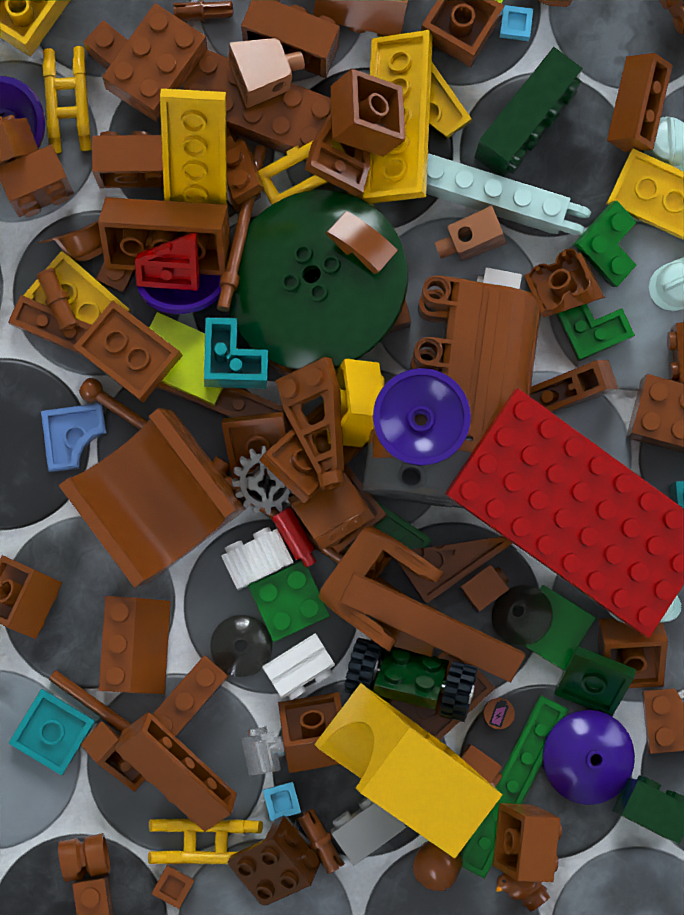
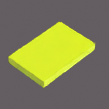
M157 312L149 328L178 349L183 355L161 382L215 406L223 388L204 387L205 333Z

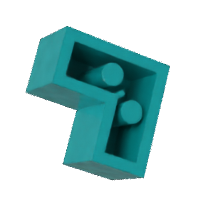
M206 318L204 387L266 389L268 350L236 349L237 318Z

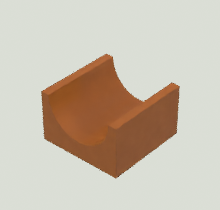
M158 408L149 415L148 422L121 447L91 468L76 476L67 478L58 485L134 588L151 583L247 509L243 506L240 498H236L234 490L217 470L216 466L174 410Z

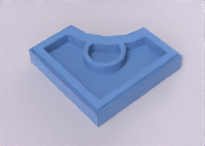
M100 403L41 411L49 472L79 469L81 456L86 446L95 438L107 434L104 408Z

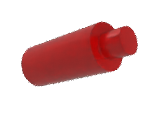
M291 506L271 516L295 560L301 559L306 568L316 563L311 553L315 548Z

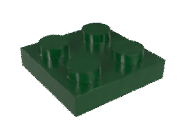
M577 646L556 685L554 694L589 709L613 716L635 677L636 669Z

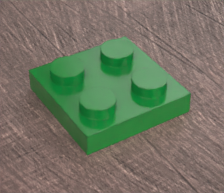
M302 561L248 585L273 642L330 617L325 604L319 599V591L309 568H306Z

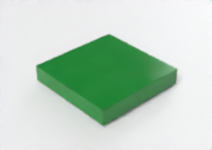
M542 585L510 638L564 671L576 647L580 645L596 617Z

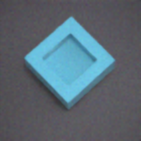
M505 5L499 38L529 41L533 9Z
M293 781L263 790L271 821L283 815L288 817L301 813Z

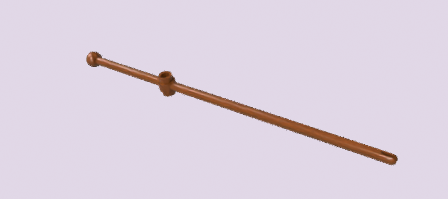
M87 378L81 385L79 393L85 401L99 402L139 430L148 422L104 392L99 380ZM215 456L212 461L235 492L240 487L233 486V478L227 474L230 464ZM248 489V491L252 495H254L257 498H261L259 495ZM275 506L271 507L269 515L266 514L265 508L261 507L259 510L269 518L279 512ZM302 525L314 548L339 564L345 553L338 554L333 547H326L321 550L308 529ZM377 578L376 582L405 595L382 578Z

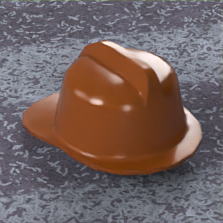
M98 220L81 229L38 242L40 244L55 240L69 257L78 261L90 260L103 253Z

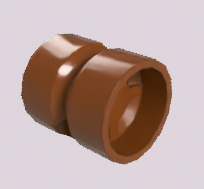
M104 833L86 836L83 842H80L77 838L59 841V862L65 882L81 880L86 873L91 877L110 874L109 851Z

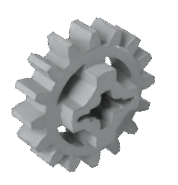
M262 446L261 453L259 454L250 449L249 459L243 456L239 458L242 468L234 467L233 469L234 474L239 476V478L232 479V485L240 487L235 491L236 498L245 497L242 502L245 508L253 504L254 513H258L260 508L263 507L266 514L269 515L271 507L274 506L280 512L282 511L281 503L285 501L290 504L287 499L290 498L289 494L293 492L259 461L262 455L267 452L266 447ZM259 463V466L253 472L247 473L253 465ZM264 469H267V474L270 478L267 492H265V487L262 483L263 475H265ZM279 488H284L279 495L273 497ZM248 489L257 491L261 498L252 495Z

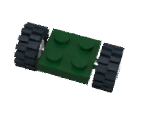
M357 638L346 673L344 689L346 693L353 694L360 683H362L378 696L434 710L441 693L443 697L439 715L465 722L475 689L474 685L478 667L453 661L447 680L444 681L448 671L449 660L392 647L390 652L387 650L381 665L383 647L375 641Z

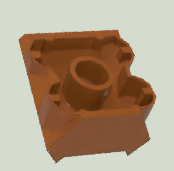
M565 249L557 255L555 263L550 265L539 264L532 268L530 273L524 275L532 294L538 299L537 303L543 318L606 298L587 259L582 253H577L574 249Z
M344 471L343 475L346 484L342 487L327 491L320 489L305 504L296 495L287 499L321 550L326 547L336 546L342 541L344 536L356 529L362 528L367 522L375 518Z

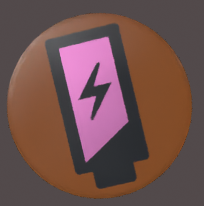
M503 698L491 699L483 709L484 721L494 729L507 728L515 717L513 705Z

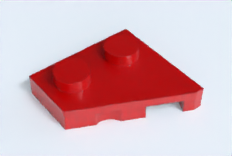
M190 233L137 253L135 258L137 286L198 291L200 279L197 233Z

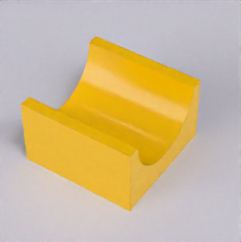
M362 683L356 688L314 744L319 750L361 778L356 789L362 795L453 858H456L503 795L450 747Z

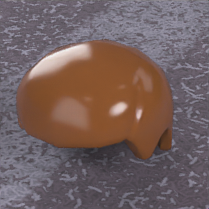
M427 841L421 845L416 853L412 869L416 881L426 889L438 892L446 891L447 888H451L456 882L463 865V860L460 853L456 858H453L432 842Z

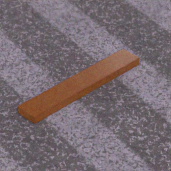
M355 571L340 599V602L510 683L525 657V652Z

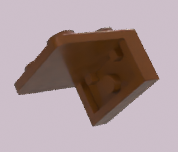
M284 815L274 820L264 840L231 855L228 860L230 868L257 901L264 906L311 886L321 863L315 851L310 849L299 835L298 830L291 825Z

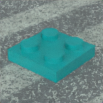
M41 689L8 744L62 776L96 720L48 691Z

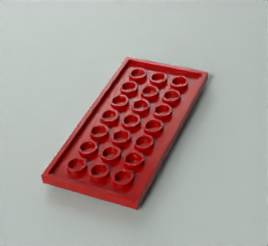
M515 388L444 495L644 637L650 638L684 585V508L522 390Z

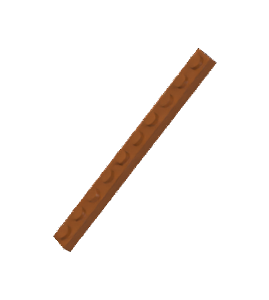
M20 295L8 321L11 326L79 355L81 354L73 346L91 326V324L77 319L79 324L68 331H60L59 324L51 308L23 295ZM162 382L157 386L159 389L227 418L284 412L287 431L289 432L293 429L283 410V406L241 388H223L215 406H212Z

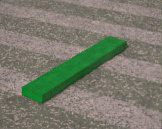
M539 695L501 772L503 776L495 787L503 795L465 844L460 854L463 860V868L485 879L493 863L499 803H523L542 764V751L545 739L552 727L566 716L569 709Z

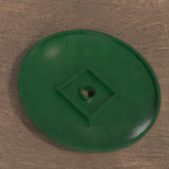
M315 190L286 197L266 208L249 224L238 270L240 280L237 290L233 291L229 311L232 318H237V329L248 344L256 350H268V360L278 365L298 370L323 357L332 358L334 368H338L344 359L357 360L370 352L386 337L396 323L404 305L408 287V265L403 245L398 234L384 215L369 203L353 195L330 190ZM345 211L352 213L370 225L398 250L375 275L353 253L346 255L325 234ZM311 269H319L321 272L320 278L314 283L306 282L305 276L307 272Z

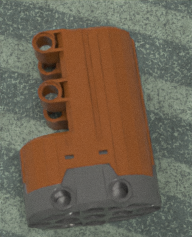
M433 275L424 282L418 304V313L421 318L428 322L445 324L443 339L435 337L420 339L414 348L410 370L418 369L417 366L419 368L436 370L449 376L460 386L466 395L470 407L471 421L469 431L461 447L452 456L433 465L418 466L402 462L389 454L381 445L373 428L368 439L362 482L363 492L387 498L420 502L421 504L463 508L444 495L513 390L519 388L529 396L531 393L541 314L537 303L538 299L534 294L513 287L441 275ZM432 286H438V287H440L442 290H439V289L428 290V289H429L430 287H432ZM424 304H425L427 307L432 308V309H434V310H438V311H436V312L428 311V310L425 308ZM423 347H430V348H432V349H421V348H423ZM417 415L414 418L415 423L419 426H423L427 422L423 415Z

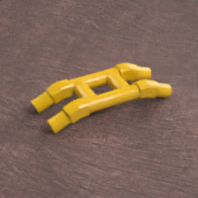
M82 46L73 48L74 77L56 78L55 51L51 48L43 51L47 135L49 145L52 144L56 153L62 152L59 119L76 118L80 151L92 150L85 49ZM75 89L76 106L58 107L57 90Z
M150 819V832H184L183 851H149L148 863L228 864L230 856L239 852H227L228 832L260 834L263 830L262 821L222 820L205 831L215 832V851H196V832H204L197 824L189 819Z

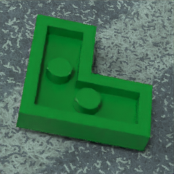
M612 201L573 244L612 287H618L637 266L618 245L620 240L636 224L633 217L618 201Z
M587 304L556 313L578 361L635 336L622 308L594 320Z

